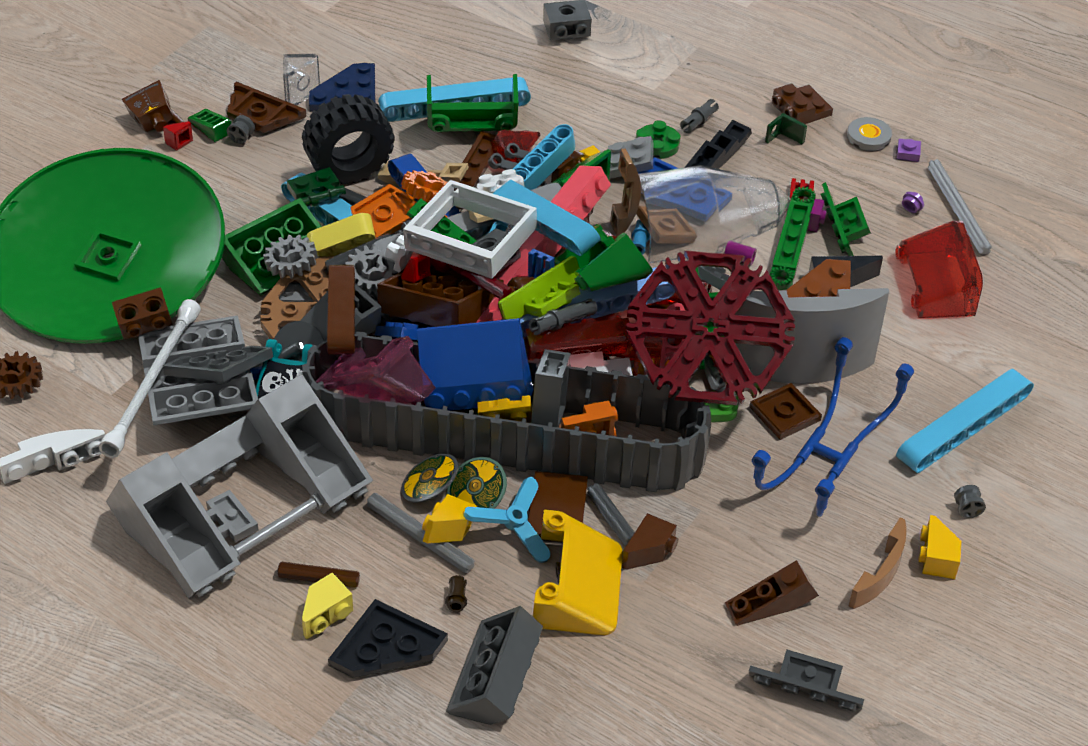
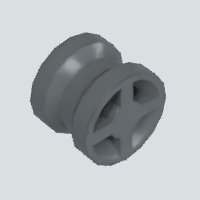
M239 115L228 126L227 134L235 143L243 144L254 132L255 125L247 116Z
M976 485L962 486L954 493V498L959 505L958 509L962 517L974 518L985 511V502L981 498L979 487Z

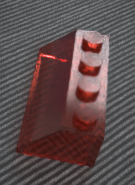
M619 315L610 316L606 320L601 321L588 318L582 320L581 323H567L556 331L548 330L539 335H534L530 328L526 329L525 342L528 360L541 359L545 349L571 353V355L602 351L603 357L631 354L632 345L626 335V323H630L629 318H621Z

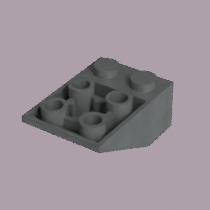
M355 284V333L364 332L368 335L376 330V326H381V306ZM328 291L300 320L315 326L321 333L324 341L327 340Z

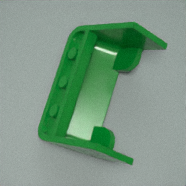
M513 74L512 102L432 103L431 75H427V125L429 129L435 132H507L517 127L519 105L517 74Z

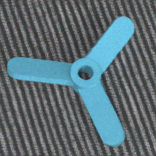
M533 477L523 480L512 505L507 510L480 507L465 508L463 516L469 521L504 524L508 529L514 530L537 562L545 563L550 558V550L527 520V511L538 490V483Z

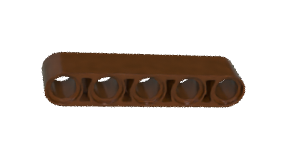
M329 265L328 355L355 354L354 265Z

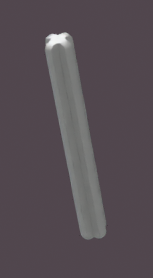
M373 493L368 497V507L464 573H469L473 569L474 559L449 542L429 544L422 542L425 530H422L423 524L378 493Z

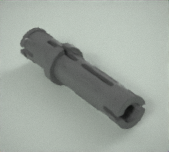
M587 299L560 310L552 309L541 317L531 319L529 328L532 333L534 332V335H539L548 330L556 331L564 324L596 314L597 304L595 301H592L593 299Z

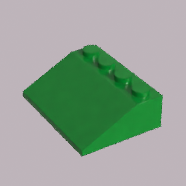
M298 198L226 234L222 259L235 275L259 295L270 291L280 279L279 273L273 276L271 271H267L263 257L266 254L265 248H271V242L278 243L279 237H282L284 240L287 239L288 235H291L292 238L301 235L303 240L310 231L322 226L302 199Z

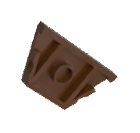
M237 81L234 83V92L231 94L230 104L227 108L228 119L234 121L239 115L247 116L253 121L255 130L262 133L307 116L306 109Z

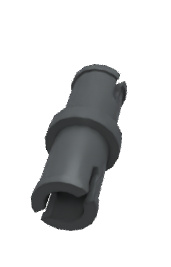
M709 99L701 107H696L692 110L690 116L680 122L681 129L689 125L684 132L690 133L699 124L702 125L707 122L708 117L718 111V103L710 107L715 100Z

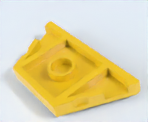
M530 395L522 396V400L510 401V399L505 398L477 402L478 415L495 418L496 414H500V419L521 422L522 418H525L526 423H531L532 404Z

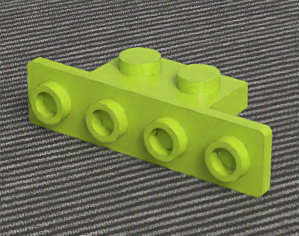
M570 256L500 300L498 305L503 320L521 318L525 314L541 317L552 309L556 310L561 306L571 303L573 298L581 294L579 286L574 284L576 283L574 278L577 277L575 271L579 269L577 258Z

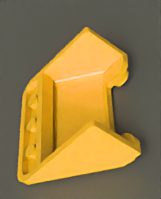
M544 510L541 539L563 542L559 585L547 582L536 590L533 617L543 626L542 629L594 635H609L613 633L617 627L622 565L621 545L563 512Z

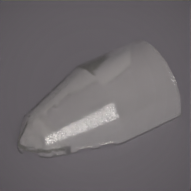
M702 165L639 174L641 193L644 196L649 221V264L665 262L667 257H669L670 261L678 260L677 254L681 252L684 255V251L721 253L726 248L729 240L742 243L743 239L750 236L756 237L777 227L790 204V197L770 179Z

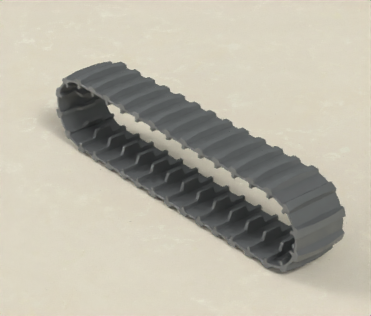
M356 332L355 354L328 355L327 340H325L318 346L313 345L308 350L307 364L302 365V375L347 442L362 443V447L372 448L375 445L387 447L388 451L397 452L399 449L413 451V455L423 456L425 453L432 455L450 454L457 459H464V462L476 457H487L495 460L501 466L515 467L516 471L526 472L527 470L588 476V479L593 480L597 484L604 485L605 482L620 484V487L629 489L631 486L646 488V491L654 493L657 490L674 489L678 491L685 488V483L689 482L693 477L698 478L706 462L711 431L709 405H704L703 402L675 400L680 390H677L674 397L670 398L668 395L672 389L671 386L663 385L659 391L657 390L659 380L653 386L648 375L638 374L637 376L623 375L622 371L612 370L610 373L597 371L596 367L586 366L583 369L571 367L570 365L564 412L578 415L583 414L584 405L609 400L611 407L615 406L617 410L618 421L636 423L635 427L638 428L640 424L661 427V431L664 432L665 428L681 433V437H678V441L675 443H659V439H655V442L632 439L633 435H628V438L609 436L603 430L601 434L579 431L577 426H575V430L553 427L551 422L548 423V426L526 423L525 418H522V421L519 422L500 419V414H496L495 418L474 415V410H469V414L448 411L447 406H443L441 410L422 407L421 402H417L415 406L396 403L395 398H391L389 402L370 399L369 394H365L363 398L344 395L343 390H339L338 393L326 390L335 384L341 387L342 382L360 381V385H364V382L383 384L384 389H388L389 386L409 388L410 393H413L414 389L422 390L417 340L407 339L405 342L392 340L390 336L382 335L378 338L367 336V333ZM536 358L533 361L528 360L533 388L535 385V374L541 360ZM533 390V393H532V395H531V404H532V407H533L534 390Z

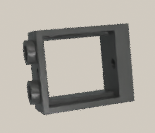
M544 350L535 374L532 424L548 426V423L551 422L553 427L559 428L566 407L571 353Z

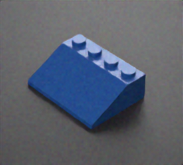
M519 318L419 328L417 330L421 386L426 407L442 410L443 406H447L448 411L478 408L477 402L505 398L510 399V401L522 400V396L530 395L531 397L534 388Z

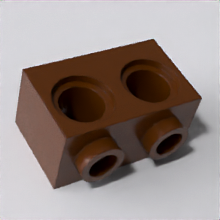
M161 287L112 302L124 340L173 325Z

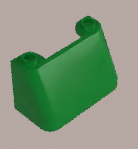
M599 224L593 227L598 232L601 241L580 257L566 249L554 259V265L556 266L570 256L577 258L579 269L575 271L577 277L574 278L576 282L574 284H577L583 291H595L646 279L653 273L650 264L626 233H621L614 240L612 236L607 237L602 230V226Z

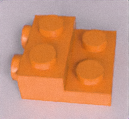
M609 400L584 405L583 414L561 418V428L575 430V426H577L579 431L601 434L603 430L606 431V435L616 436L614 425L618 421L617 410L615 406L611 407Z

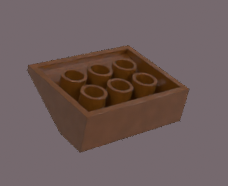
M431 267L430 276L417 282L401 279L402 271L377 283L378 304L381 306V313L388 314L391 318L408 319L411 323L428 324L429 327L476 323L495 297L454 270L443 273L435 271Z

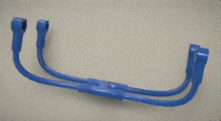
M846 337L840 338L835 344L837 352L835 364L837 367L826 416L820 427L815 429L800 450L795 462L779 477L763 484L761 480L764 478L765 468L770 462L771 457L766 451L758 450L752 458V463L755 466L753 478L755 479L756 487L760 490H768L782 483L802 463H805L812 452L835 461L836 463L829 471V477L822 479L815 488V492L818 495L816 503V515L818 517H821L827 508L828 499L835 489L834 479L838 478L858 449V444L897 407L903 394L906 392L908 381L914 374V369L911 365L906 363L900 365L896 371L898 382L894 400L853 441L849 442L842 453L819 443L825 435V430L834 413L842 369L845 366L847 354L853 347L852 341Z

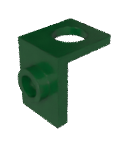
M782 113L767 125L765 142L769 143L779 134H782L802 145L805 142L807 125Z

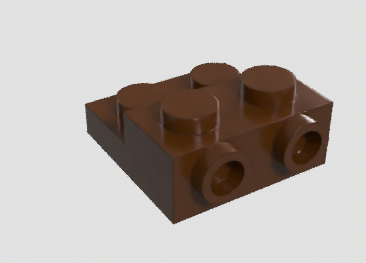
M791 83L775 88L773 91L772 104L781 113L804 124L832 116L833 108L809 84L796 88Z

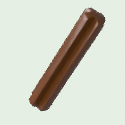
M283 561L279 563L277 570L278 577L284 579L317 582L333 573L347 587L356 588L360 582V572Z

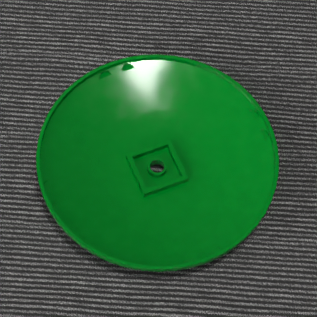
M134 148L98 149L69 156L42 168L19 184L0 204V310L20 327L44 338L68 343L92 344L123 339L112 302L161 287L170 317L173 318L177 315L178 309L184 300H195L213 278L221 261L225 245V221L218 198L205 179L195 170L172 157L149 150ZM114 253L110 258H103L104 255Z

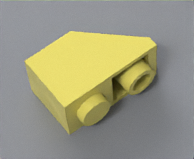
M333 573L309 586L302 616L303 635L306 639L315 634L322 633L328 626L346 618L353 611L352 593Z

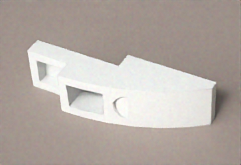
M96 429L66 430L18 442L19 451L0 458V478L4 484H7L54 464L60 471L102 454L99 444L104 438L105 432Z

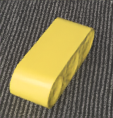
M368 213L352 215L312 230L307 234L310 242H314L318 256H336L376 238L372 217Z

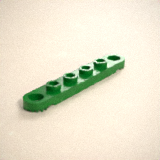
M798 187V189H795L789 204L770 276L778 290H787L794 282L809 227L813 204L816 199L815 191H812L811 188L808 189V187ZM805 196V197H808L809 199H807V201H806V199H804V201H803V199L800 200L799 197ZM782 276L787 278V280L785 279L784 281L782 280V282H780V280H778L777 277Z

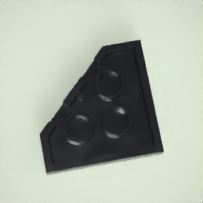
M374 599L328 658V665L355 678L433 661L448 641V633Z

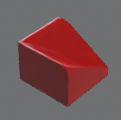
M189 121L163 127L165 144L176 151L193 141L191 122Z
M413 252L402 273L401 279L417 282L430 276V257Z

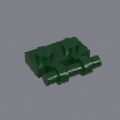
M330 167L287 180V188L294 199L301 198L305 205L310 207L317 206L319 202L328 199L330 201L336 200L338 196L346 194L345 187L343 185L339 186V180Z

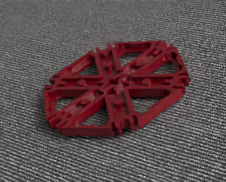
M684 251V255L679 252L677 254L678 264H673L669 257L665 259V266L662 261L628 306L627 317L634 318L636 322L626 323V335L652 385L654 386V383L661 378L658 382L657 390L660 391L663 385H670L672 389L668 397H674L677 390H680L675 400L737 405L738 402L740 404L744 403L745 398L742 394L744 391H748L752 398H756L757 390L759 394L762 393L793 348L795 337H789L785 334V331H794L795 319L767 269L759 277L763 269L762 265L757 270L752 271L748 267L752 259L748 258L743 265H740L744 260V255ZM699 266L727 268L731 272L730 277L713 301L695 270ZM668 282L673 286L685 311L648 308L646 302L660 283ZM754 290H762L772 305L776 317L765 318L736 314ZM708 322H713V326L717 328H714L713 332H708V328L703 326H707ZM649 336L685 339L663 368H659L653 363L644 345V340ZM735 343L769 346L773 349L774 356L760 375L754 376ZM708 353L725 383V389L722 392L695 391L689 386V380Z

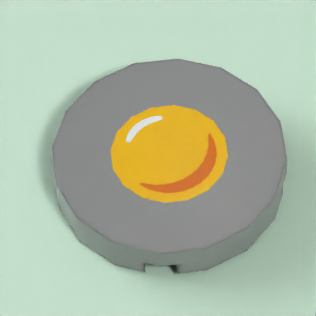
M871 117L858 118L852 121L847 131V138L853 145L855 143L859 145L860 149L866 151L884 149L885 145H889L892 137V130L888 124Z

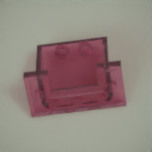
M409 336L393 339L374 357L365 358L367 355L361 347L355 349V354H342L316 381V383L322 381L326 390L335 388L343 390V393L346 395L363 398L365 394H369L370 399L389 402L391 398H395L396 403L415 406L417 402H422L436 388L409 351L414 345Z

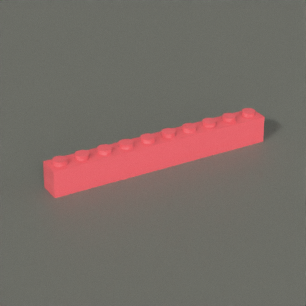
M579 166L551 202L584 220L611 184L601 166ZM535 230L519 248L521 257L499 271L494 278L504 280V284L507 285L511 278L528 277V253L532 249L554 257L562 246ZM494 297L476 323L503 320L498 305L499 298Z

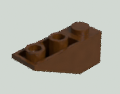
M796 560L726 601L725 605L738 626L793 611L819 595L808 575Z

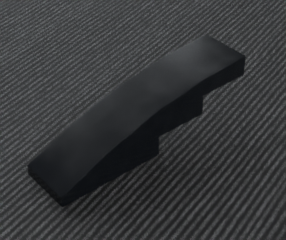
M732 120L724 131L719 130L710 142L706 140L683 168V171L706 180L739 150L752 134L751 128Z

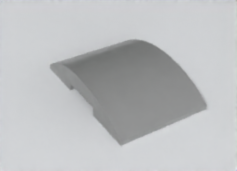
M889 288L838 289L836 297L788 298L787 290L779 291L795 319L794 331H785V334L789 337H795L793 348L770 381L805 384L834 380L837 367L835 364L837 357L835 344L842 337L850 339L853 347L847 354L841 378L856 374L874 364L889 296ZM753 291L736 314L765 318L776 317V313L763 291ZM735 343L754 376L760 375L774 356V351L769 346Z
M238 315L189 324L182 332L165 364L179 357L190 356L192 359L194 357L206 356V353L227 350L228 353L242 350V347H245ZM168 326L161 330H154L138 336L145 376L174 326ZM162 368L148 392L153 425L251 409L258 400L250 369L244 375L230 378L231 381L228 383L216 384L213 380L197 382L194 378L179 380L175 376L164 375Z

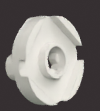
M513 169L505 170L502 174L494 176L485 174L479 177L477 189L494 193L510 179L524 186V179L522 176L517 175L516 170Z

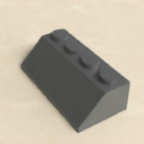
M518 606L481 620L446 710L450 715L488 725L505 721L513 715L515 703L523 688V681L527 670L531 666V659L535 648L539 644V637L543 628L523 607Z

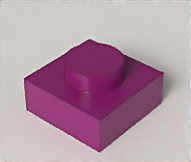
M815 199L808 231L817 232L819 224H824L827 213L826 210H823L824 200Z

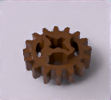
M15 351L13 356L5 353V358H0V398L2 399L9 395L10 400H13L15 395L24 398L25 392L34 393L32 387H40L39 381L43 380L41 363L37 362L35 356L29 358L27 352L22 356H19L18 351Z

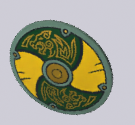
M472 458L458 467L454 481L447 488V494L480 508L495 509L506 492L507 478L505 471L498 462L491 458Z

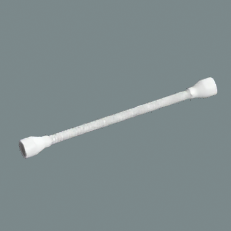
M187 299L182 302L178 309L177 320L172 332L118 425L108 432L99 444V449L103 455L115 458L122 451L125 444V435L130 423L182 332L197 319L201 311L200 305L196 301Z

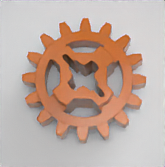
M413 170L412 172L407 171L404 174L401 185L402 189L406 190L405 193L413 196L412 198H417L418 201L423 199L428 203L448 182L442 180L441 177H437L433 172L428 171V173H425L424 171L417 172Z

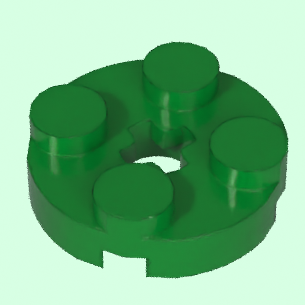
M657 120L653 124L638 129L636 132V138L652 137L654 143L653 155H660V159L669 158L679 150L681 135L674 128L667 126L664 121Z

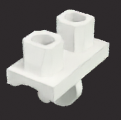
M400 235L395 244L391 242L387 246L384 258L395 263L393 270L401 272L405 269L413 251L405 249L404 236Z

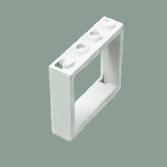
M449 180L403 228L404 246L407 250L492 279L536 230L537 208ZM453 206L514 225L513 229L493 251L430 231Z

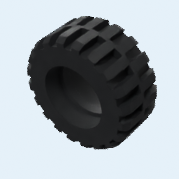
M347 94L342 95V98H331L330 102L326 104L324 102L319 105V109L317 111L314 110L310 114L311 119L306 121L304 125L305 130L302 132V145L315 171L330 167L340 184H348L350 181L353 183L360 182V179H367L371 177L373 172H378L382 169L381 165L383 163L386 164L390 156L388 154H392L395 141L393 129L377 103L368 97L364 98L361 95L355 94L354 97H351V95ZM353 132H362L354 142L346 146L334 147L344 136Z

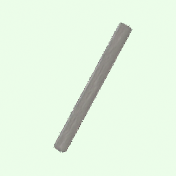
M938 159L931 160L928 169L981 255L989 254L992 248L991 244Z

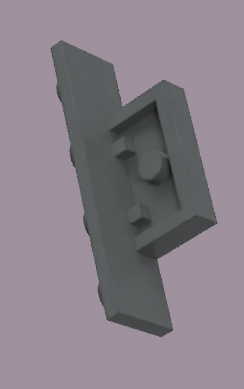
M786 649L780 674L751 665L749 668V676L754 677L753 681L761 685L770 686V683L782 686L781 690L796 695L799 691L810 694V699L822 703H827V699L839 703L838 707L848 711H855L856 708L862 709L864 699L836 691L843 666Z

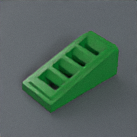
M208 109L188 117V121L214 142L228 136L227 128L232 124L228 118Z

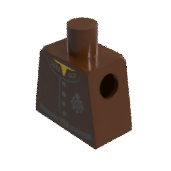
M160 80L122 98L130 116L145 132L153 129L157 132H162L167 122L174 118L168 95Z

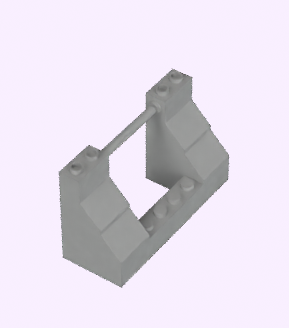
M301 374L259 398L246 416L171 459L168 452L121 478L109 495L106 503L125 532L143 546L152 557L170 570L189 599L195 594L199 598L213 589L211 584L219 579L224 583L235 576L234 570L241 564L239 556L315 508L320 509L323 514L330 510L336 513L347 505L345 500L352 496L356 500L367 493L368 489L366 487L373 479ZM260 453L280 467L286 475L304 486L311 496L308 501L237 545L229 546L191 488L198 484L204 487L215 479L214 475L222 471L225 474L237 466L236 462L244 458L247 461Z

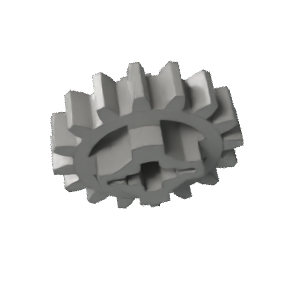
M288 235L285 240L279 237V242H271V248H265L266 254L263 255L267 271H271L273 276L279 273L280 278L289 275L290 279L294 277V274L302 276V271L304 270L311 271L310 265H316L315 259L318 258L314 242H310L308 237L302 240L301 235L296 236V238Z
M367 245L364 246V251L362 252L356 248L354 255L349 254L348 261L345 262V265L355 266V284L362 290H366L368 295H370L371 291H374L377 295V283L399 273L393 270L395 263L384 258L386 249L384 248L381 252L377 251L378 248L375 245L373 250H369Z

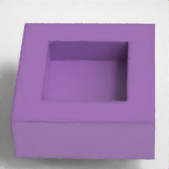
M899 139L897 159L919 162L921 141Z

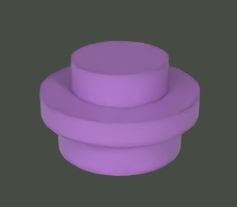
M906 192L903 195L902 206L907 211L916 213L924 207L923 198L916 192Z

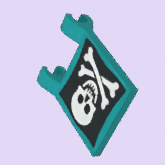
M268 339L266 347H272L273 358L263 362L264 364L256 386L258 399L301 375L302 365L307 364L308 350L313 345H304L301 362L278 358L282 351V345L275 339Z

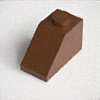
M647 513L623 550L622 568L628 570L663 562L668 553H673L677 547L679 540L676 537L677 525Z

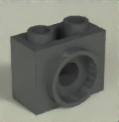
M585 0L544 3L543 22L549 40L591 36L592 18Z

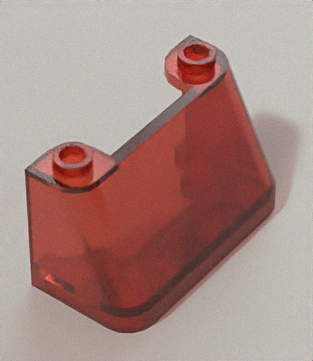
M950 221L900 241V244L896 246L895 255L897 260L900 259L901 264H909L916 286L915 294L911 296V306L913 309H916L918 319L976 315L983 288V277L963 221Z

